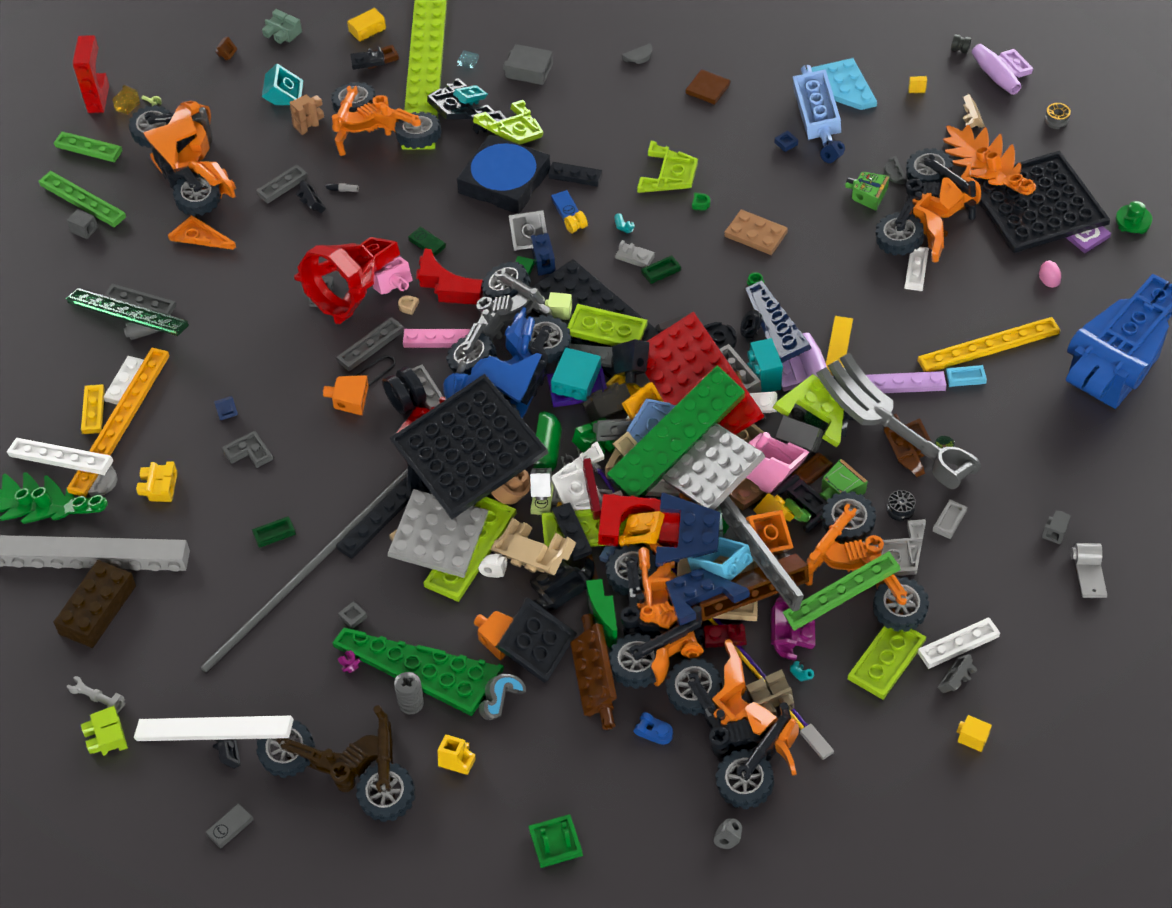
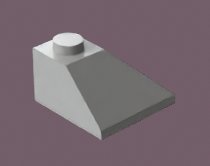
M544 210L509 215L514 251L532 248L531 235L536 237L539 234L544 235V233H547Z

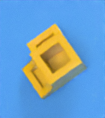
M768 493L753 509L757 515L783 510L785 520L789 522L795 517L784 505L786 502L778 494L773 496Z
M445 735L438 748V766L468 775L475 761V754L469 751V743L463 739Z

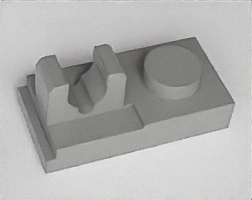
M624 240L619 244V250L615 255V259L643 268L649 266L654 258V252L635 247L633 243L630 245L626 244Z

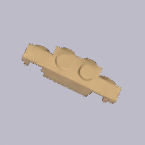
M512 518L505 532L494 541L490 550L495 554H502L503 557L511 559L510 563L519 568L523 565L525 569L533 573L537 570L542 573L546 572L555 575L562 560L568 561L576 542L569 537L563 538L555 533L549 547H547L543 543L528 538L532 530L529 524L525 522L520 523Z

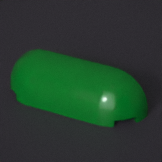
M544 411L539 413L536 436L548 449L549 453L535 462L534 468H552L553 471L558 463L562 426L559 419L550 412Z

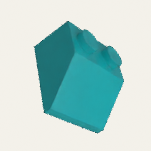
M276 64L265 74L262 97L274 105H290L291 101L301 97L303 80L279 64Z

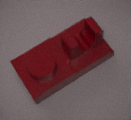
M744 624L704 626L706 648L725 647L724 642L727 639L732 640L734 646L747 645Z

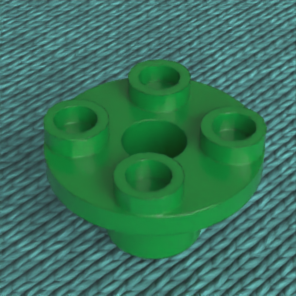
M1133 201L1118 210L1116 222L1121 231L1144 234L1152 224V215L1142 202Z

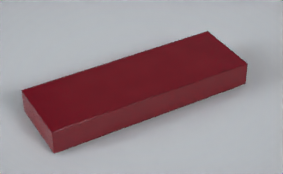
M591 458L583 460V473L592 518L598 520L601 517V507Z

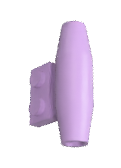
M982 44L976 45L972 50V54L981 69L998 86L1012 95L1021 89V84L1016 76L1019 78L1032 74L1033 67L1015 49L1001 52L999 56Z
M810 333L802 334L812 349L782 363L781 386L784 392L794 389L812 374L817 376L816 372L827 367L822 352Z

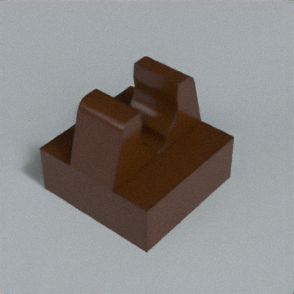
M227 36L221 40L215 52L219 57L229 60L236 52L237 47Z

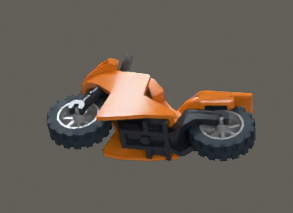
M186 101L180 103L175 113L172 114L165 107H158V105H153V107H150V105L145 106L146 108H140L138 112L132 114L133 117L129 119L132 139L142 147H154L150 157L164 178L168 180L169 186L173 188L175 203L180 211L183 210L185 214H191L192 216H196V214L205 215L204 213H210L213 208L218 206L217 203H220L222 194L225 193L231 198L236 197L234 192L236 186L232 180L228 179L226 170L224 168L221 169L217 162L200 161L205 158L210 149L209 143L213 141L210 128L211 110L208 106L201 105L196 101Z

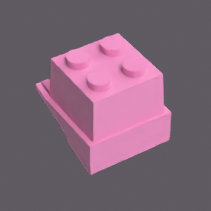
M767 432L760 433L749 444L762 451L766 457L746 478L754 482L763 492L771 494L801 465L809 452L790 442L785 444L770 437V434Z

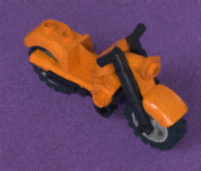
M659 543L649 544L651 549L642 545L639 547L636 544H631L629 547L627 545L622 546V549H616L614 554L608 557V562H606V574L609 585L612 586L615 592L618 591L624 596L627 594L630 607H626L621 612L623 635L625 638L618 639L616 645L613 644L611 652H609L612 676L615 677L619 684L623 683V686L628 688L629 686H633L635 689L639 688V686L644 688L650 683H654L658 687L668 674L670 656L681 651L684 657L691 659L700 657L704 652L700 645L704 643L703 629L699 628L702 626V608L700 606L693 608L696 612L695 620L681 626L678 624L674 607L668 602L670 598L666 589V582L676 578L675 573H671V568H675V561L656 567V548L663 547ZM624 657L630 659L622 662Z

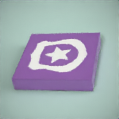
M1101 226L1066 237V239L1083 253H1086L1110 238L1111 232Z

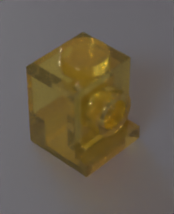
M123 85V89L112 100L117 111L129 114L140 103L137 90Z

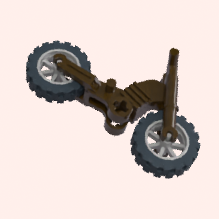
M376 705L373 708L379 719L378 736H363L353 744L350 743L342 753H335L329 748L325 751L315 749V742L308 728L297 720L293 721L290 735H293L291 739L268 738L257 740L258 749H256L259 760L263 767L274 776L280 775V777L286 778L290 775L293 777L298 772L302 773L307 766L330 774L335 785L342 792L351 791L356 784L355 777L358 776L360 779L356 786L358 802L364 813L373 820L377 821L379 819L381 822H387V820L395 821L397 817L404 816L407 809L410 810L412 801L415 800V786L408 771L405 768H401L397 763L393 764L391 722L388 721V716L380 705ZM272 745L279 747V749L271 752ZM282 753L280 761L275 760L273 758L274 756ZM376 760L375 766L371 768V762ZM399 782L401 789H393V786ZM372 788L379 792L373 796L370 795ZM395 794H400L398 799L395 801ZM381 797L382 799L380 805H377L373 802L374 800ZM391 800L392 804L385 805V802Z

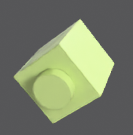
M550 292L549 300H545V305L551 309L553 318L570 320L572 294Z

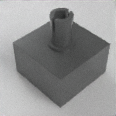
M783 415L776 438L818 453L825 431Z

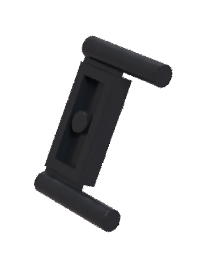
M794 474L771 494L773 496L777 494L780 496L787 491V495L810 512L814 518L803 526L804 531L809 533L822 522L823 507L826 505L827 500L801 480L797 474Z

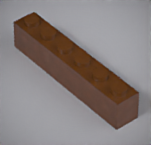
M797 554L778 560L796 586L809 582L808 565ZM760 567L736 575L731 580L748 588L750 597L733 603L722 593L690 607L693 609L695 606H700L702 608V621L775 595L778 591Z

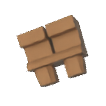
M306 94L290 102L293 127L302 135L308 132V127L319 126L318 120L324 118V113L319 108V106L323 105L320 97L316 95L310 98Z

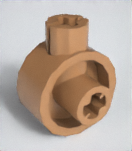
M524 470L491 494L503 504H515L530 491L531 478L528 472Z

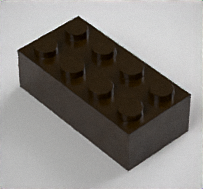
M97 560L53 621L58 634L94 648L135 589L136 584L132 573Z

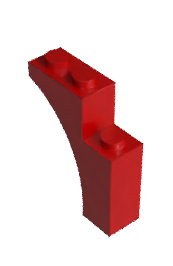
M424 249L423 256H420L419 260L421 267L417 269L416 273L420 287L435 288L438 302L476 305L478 300L483 297L481 287L483 280L465 278L447 271L436 261L432 249Z

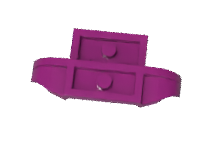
M780 595L771 609V644L774 645L775 650L781 657L796 660L797 655L793 654L795 646L808 649L815 647V619L793 631L783 614L790 607Z

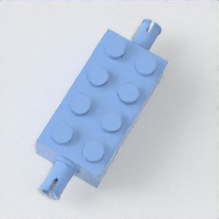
M804 65L801 68L802 75L793 76L794 93L808 140L821 137L822 144L825 147L827 141L828 144L833 141L831 135L841 133V119L826 69L812 72L810 65H807L808 70H806Z

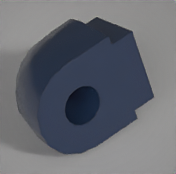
M832 141L822 148L820 152L822 160L826 163L834 162L844 154L845 146L841 141Z

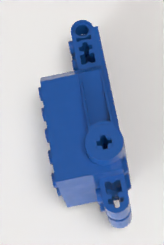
M1152 274L1132 298L1119 299L1084 325L1083 328L1079 329L1073 336L1067 349V353L1072 355L1073 358L1066 382L1116 409L1131 390H1135L1141 384L1152 365L1160 356L1169 328L1167 321L1172 317V284Z

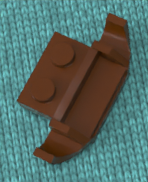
M897 413L893 414L900 421ZM920 418L905 424L927 441H931ZM884 427V433L898 462L903 467L911 470L916 478L924 475L925 471L919 458L925 455L890 428Z

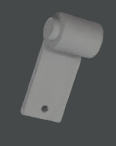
M1075 543V546L1071 547V559L1075 560L1082 598H1107L1101 568V543Z

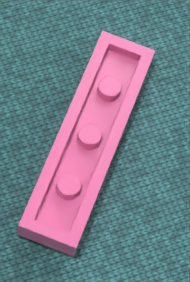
M404 329L403 347L452 348L451 346L457 343L458 339L465 338L471 329Z

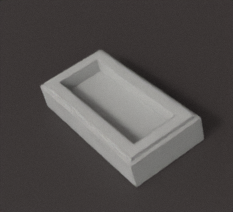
M949 500L935 523L933 532L951 539L968 507Z

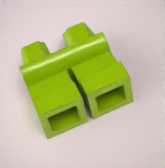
M115 706L91 714V720L81 724L85 737L96 735L95 738L85 741L90 754L101 751L104 756L110 750L119 748L121 751L128 748Z

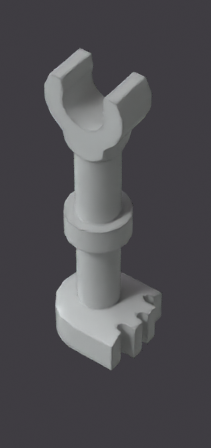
M78 676L73 678L77 683L76 686L67 685L70 693H83L89 696L92 701H99L107 705V708L115 706L117 713L125 705L124 696L115 693L110 698L104 695L102 691L86 686Z

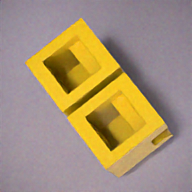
M174 461L166 462V465H158L155 462H151L150 467H141L140 479L147 480V483H137L136 490L138 495L148 496L149 501L172 502L178 474Z

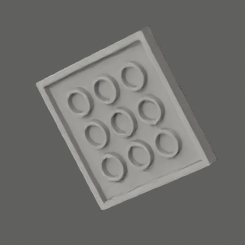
M716 423L662 478L666 483L698 505L715 510L766 456L762 451Z
M413 489L388 551V557L464 578L488 516V510L471 506L451 520L432 494Z

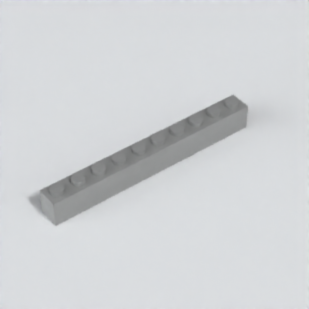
M0 535V567L81 569L92 568L96 561L100 560L120 569L135 571L140 569L152 571L171 570L176 572L179 570L186 571L190 553L187 540Z

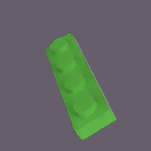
M63 131L54 141L56 148L114 163L122 153L121 146Z

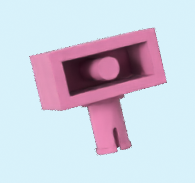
M399 256L383 266L381 270L376 271L373 289L380 294H387L395 288H398L400 291L407 290L409 282L413 281L408 262Z

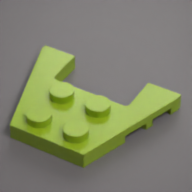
M524 100L511 104L510 109L517 114L516 116L497 122L486 112L474 115L473 118L474 123L505 140L520 145L541 138L543 135L538 122L531 117V111L526 109Z
M651 141L648 156L664 158L658 179L640 177L637 192L692 188L698 159L680 151L676 153L669 150L667 146L661 147L657 145V142Z
M814 374L783 396L772 407L787 417L795 404L801 406L829 424L822 439L835 447L840 444L844 409L834 400L820 379Z

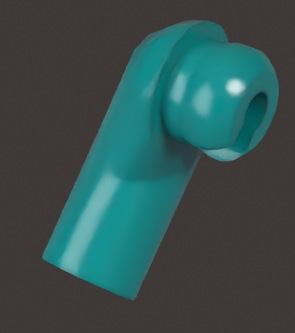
M620 213L614 215L618 230L625 233L633 231L635 227L633 222L627 221L625 223Z
M795 661L790 666L791 674L801 682L814 677L813 670H803L804 666L803 664L799 665L800 661Z

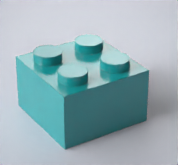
M772 338L750 342V350L747 351L749 359L747 366L760 379L761 392L781 390L783 365Z

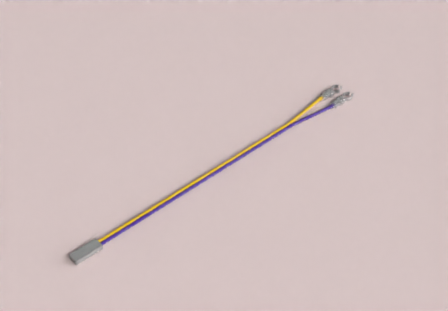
M577 447L578 455L580 456V449ZM566 454L567 459L574 461L572 456ZM561 456L563 466H566L567 464L563 462L564 457ZM598 462L593 463V471L601 475L609 490L615 493V490L604 475ZM644 543L648 549H651L649 544ZM671 568V573H675V576L677 577V570L675 568ZM717 618L708 619L712 625H723ZM734 646L739 657H741L758 679L763 678L765 681L766 675L741 646ZM795 709L789 711L791 718L797 721L801 729L800 734L822 760L834 753L832 747L812 724L808 725Z

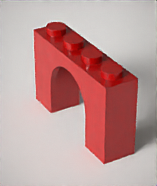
M95 35L78 36L72 64L87 112L104 113L109 82L106 73H96L98 44Z
M603 494L598 545L618 547L620 526L628 518V515L660 511L661 500ZM662 512L665 516L659 533L658 543L663 547H678L681 513Z

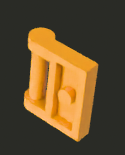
M661 511L629 514L623 535L619 537V545L621 547L627 545L628 547L630 544L639 543L656 544L665 515Z

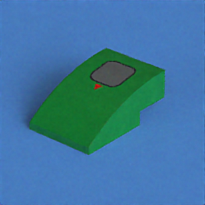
M602 579L586 581L589 614L594 615L595 624L603 625L606 645L611 649L613 644L616 645L617 643L613 595L604 596Z

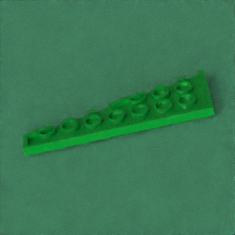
M343 628L333 641L334 648L344 653L352 650L355 658H359L360 661L394 678L404 672L416 674L420 678L424 693L470 716H473L480 703L486 697L485 686L488 681L500 675L504 670L501 664L494 665L486 663V660L468 659L464 655L455 656L446 653V651L426 646L408 645L400 640L395 642L387 640V637H374L366 635V632Z

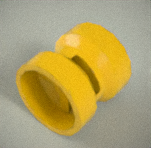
M582 211L576 212L574 216L564 218L565 226L571 234L577 232L579 228L583 229L588 226L587 218Z

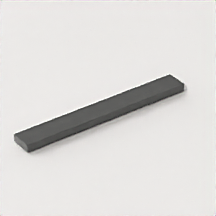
M727 496L719 505L722 518L740 542L748 544L752 558L793 612L798 611L804 596L731 498Z

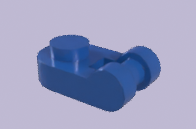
M646 712L642 713L640 723L633 730L636 735L661 745L668 744L673 738V728L670 724L656 719ZM647 726L653 727L652 730H648Z

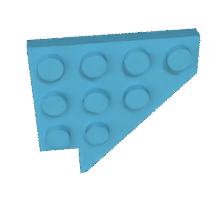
M854 58L811 67L812 72L826 69L836 102L859 110L877 106V100Z

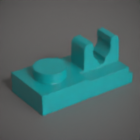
M474 85L455 89L453 95L461 103H469L472 106L473 103L477 105L480 100L485 99L488 93Z

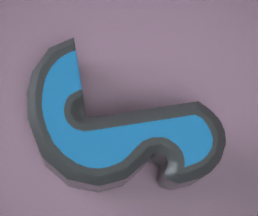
M500 674L490 679L485 686L487 700L479 705L481 717L485 720H492L501 716L506 691L516 694L525 693L526 687L523 681L512 674Z

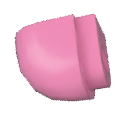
M1052 261L1044 262L1039 271V278L1048 287L1059 286L1061 271L1058 265Z

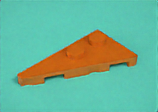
M192 215L168 234L170 241L232 250L236 248L234 241Z

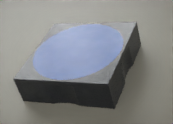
M489 134L458 176V193L520 214L530 200L534 190L540 186L549 173L551 167L550 155Z

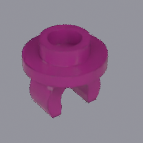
M352 650L345 652L347 660L345 656L338 658V662L343 666V672L348 671V673H351L359 668L360 659H355V654Z

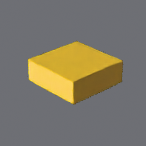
M927 76L910 77L909 93H925Z

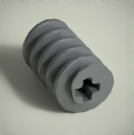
M412 672L399 674L394 680V686L400 710L406 714L418 713L424 706L420 678Z

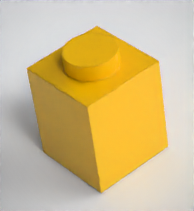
M968 715L965 722L961 721L956 732L959 734L958 742L982 752L992 725Z

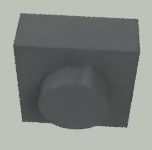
M354 601L338 613L339 618L351 629H354L367 618V613Z

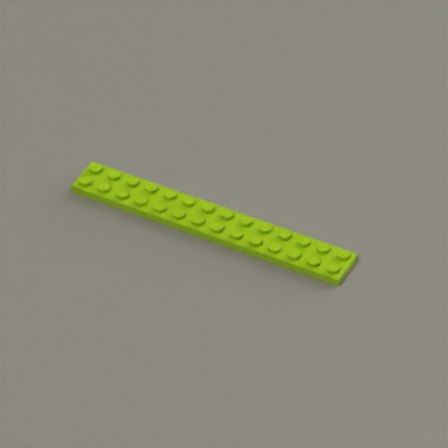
M414 0L404 111L409 113L429 112L432 115H436L438 119V111L427 102L428 95L440 89L447 0ZM436 143L421 149H436ZM401 145L402 150L412 149V147L406 148L405 145Z

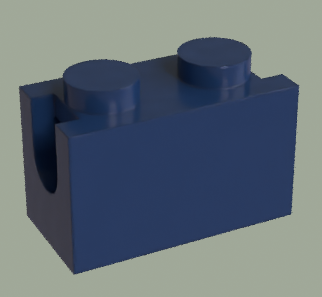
M539 234L536 237L531 235L532 253L538 276L553 273L555 271V258L549 234ZM547 259H549L550 264L547 266H543L542 264H546Z

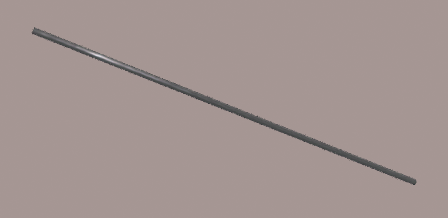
M407 469L200 667L201 670L207 673L337 547L336 545L407 476Z

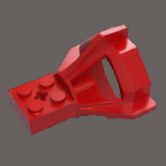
M370 237L361 244L316 245L301 260L297 267L298 273L294 275V279L302 283L304 293L324 314L332 315L335 324H341L353 315L364 299L367 289L374 285L375 272L381 270L383 266L392 262L400 255L398 243L396 241ZM319 256L327 259V261L318 263ZM339 271L340 275L346 279L349 290L343 299L335 295L327 287L322 279L323 275Z

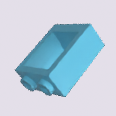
M719 537L718 552L696 558H687L691 572L702 568L730 581L753 562L748 544ZM719 556L729 558L722 565L713 562Z

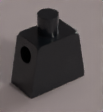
M634 339L612 346L616 375L625 376V385L630 386L636 385V375L647 371L649 342Z

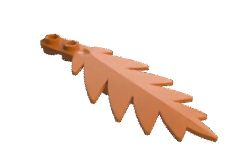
M967 125L963 131L952 126H946L951 137L944 138L943 141L957 148L947 149L945 152L952 156L965 158L954 160V165L967 167V162H971V168L974 169L971 172L972 177L988 179V183L991 185H1006L1023 195H1030L1035 191L1036 184L1020 174L1021 163L1014 167L1015 149L1013 144L1010 145L1002 156L1003 140L1001 134L989 146V135L986 127L975 139L970 125Z

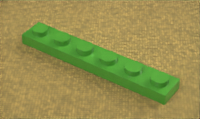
M49 171L39 180L40 186L114 228L126 218L125 212L52 171Z
M890 551L806 598L802 601L798 611L793 612L789 608L783 614L793 631L898 572L901 570L900 566Z

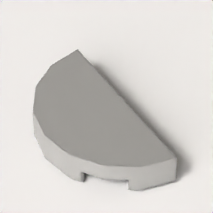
M112 465L105 475L98 474L88 491L90 496L105 495L116 486L118 480L117 473Z

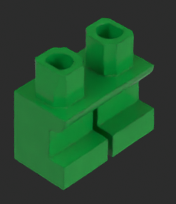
M597 421L575 429L572 442L581 452H586L595 442H598L603 454L605 449L611 454L614 452L615 447L613 443L616 440H595L596 433L593 431V423H597Z

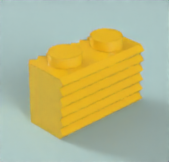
M375 8L347 21L349 32L359 42L386 29L384 16Z

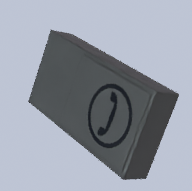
M238 803L208 829L206 835L221 849L254 820L253 816Z

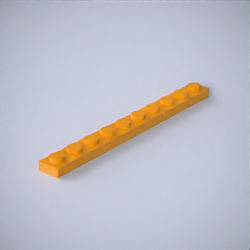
M153 347L150 349L89 452L111 456L168 360V351ZM77 470L67 487L68 493L86 498L98 474Z

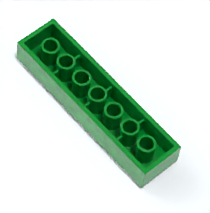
M717 365L607 473L608 479L624 495L643 498L716 423L718 424L745 398V391Z

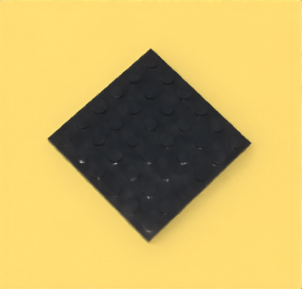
M1061 151L1019 162L1021 163L1020 174L1036 184L1035 191L1030 195L1020 194L1006 185H991L988 183V179L971 176L980 184L981 199L979 203L1013 253L1110 224L1111 219Z
M485 374L390 437L393 445L451 520L549 453L544 444Z

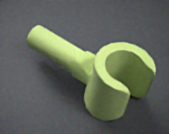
M142 96V99L151 103L152 107L157 105V103L162 104L159 96L152 98Z

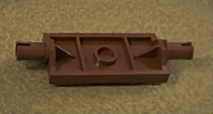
M585 614L581 617L584 632L570 642L584 716L589 717L595 713H600L602 729L610 730L616 726L612 712L614 709L612 701L617 699L603 625L595 624L593 614Z

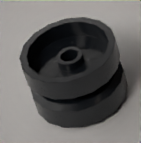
M408 366L397 370L396 376L390 374L382 380V385L389 401L400 414H406L412 410L413 405L419 406L427 400L426 392L420 379Z

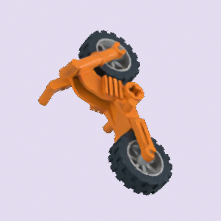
M351 82L347 85L343 84L332 93L331 100L333 110L336 113L332 115V129L338 132L335 144L340 156L346 155L343 142L349 132L356 133L366 130L370 133L379 127L384 128L386 136H390L392 130L396 133L397 141L400 145H405L406 148L412 147V149L429 147L441 138L439 118L437 119L436 115H432L429 112L409 113L400 108L396 110L389 108L388 98L384 95L376 96L375 89L371 85L368 86L367 83Z
M843 491L841 494L836 493L832 495V498L826 501L821 517L822 527L826 529V534L806 561L809 571V582L805 583L806 585H812L813 573L823 562L833 569L850 572L881 556L884 542L881 537L871 535L876 520L875 508L871 506V501L869 499L866 500L862 494L857 495L856 492L846 493V491ZM836 512V513H838L840 516L834 518V513ZM860 513L862 518L855 516ZM854 522H859L862 524L856 526ZM894 574L876 584L877 591L873 600V612L875 616L877 615V620L885 624L886 628L894 629L893 631L897 632L899 630L907 632L911 628L913 630L916 629L918 624L923 623L928 612L929 601L928 594L924 592L922 585L919 586L917 581L913 579L912 581L908 580V577L899 578ZM912 599V600L915 602V604H911V603H907V602ZM906 608L914 609L915 611L909 614Z

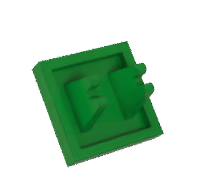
M570 814L528 826L540 868L583 856Z

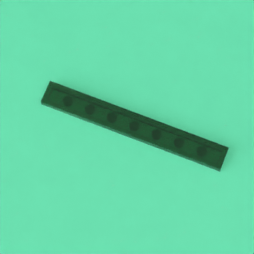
M77 288L66 298L70 304L175 336L180 335L189 326L187 320Z

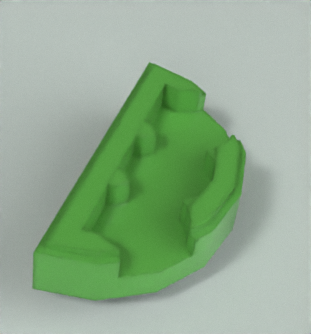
M790 498L785 500L786 503L784 505L793 513L796 520L800 522L809 521L811 517L810 512L804 507L801 509Z

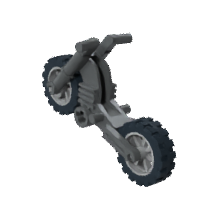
M509 261L506 264L501 263L500 266L493 267L491 272L488 271L487 276L483 278L481 287L486 297L478 300L476 304L481 317L477 323L473 324L465 338L458 339V342L451 346L452 348L448 350V356H446L447 363L453 373H456L459 363L465 361L467 365L464 374L469 376L471 375L472 368L480 359L497 356L493 338L501 339L503 337L500 329L503 325H511L517 312L520 313L523 307L526 308V315L533 309L545 317H548V315L552 316L551 309L543 304L545 302L544 296L541 295L537 288L530 287V276L519 262L513 263Z

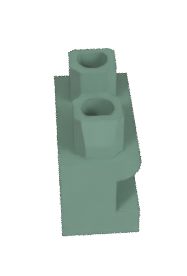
M278 9L272 12L273 17L270 20L265 19L266 26L262 29L264 37L269 38L274 35V40L280 44L284 41L290 43L302 32L300 19L289 14L287 15V13Z

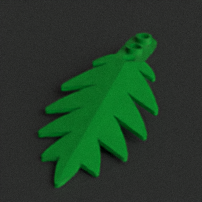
M24 472L23 489L7 474L2 475L0 513L7 512L0 516V521L24 515L27 516L21 520L23 524L49 517L55 521L69 514L99 513L108 504L107 499L102 497V495H95L92 498H85L84 496L75 498L74 494L68 493L67 488L64 496L58 485L47 475L44 476V487H39L37 482L28 473Z

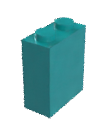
M565 347L551 380L552 393L572 397L576 400L588 401L601 369V356Z

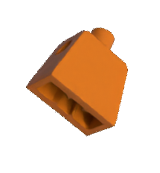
M365 375L339 376L336 378L335 387L324 386L323 397L332 398L335 409L363 415L369 387L368 378Z
M494 611L489 618L479 614L474 620V625L479 627L477 631L478 639L501 661L506 655L495 646L513 618L498 611Z

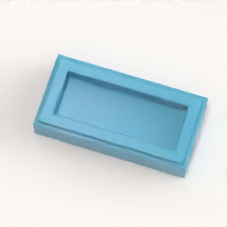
M983 365L946 368L945 371L949 387L986 384L987 381Z

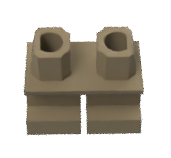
M782 669L766 676L765 681L761 678L746 685L747 695L751 702L760 704L775 716H777L775 707L779 706L782 702L788 704L789 711L795 708L792 689L789 687Z

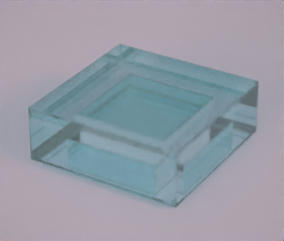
M464 50L457 63L460 66L473 69L479 59V54Z

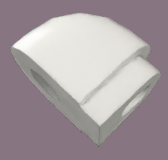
M502 554L486 556L479 565L480 573L486 577H504L507 568V558L503 557Z

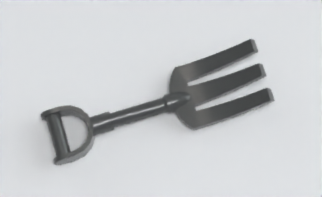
M850 352L839 358L843 366L839 360L828 365L833 376L827 367L816 372L829 394L861 425L881 424L884 427L890 428L934 462L932 465L933 475L947 488H957L962 479L980 470L979 460L969 452L957 447L941 449L932 441H927L896 419L891 413L893 400L869 380ZM945 463L955 464L959 467L953 471Z

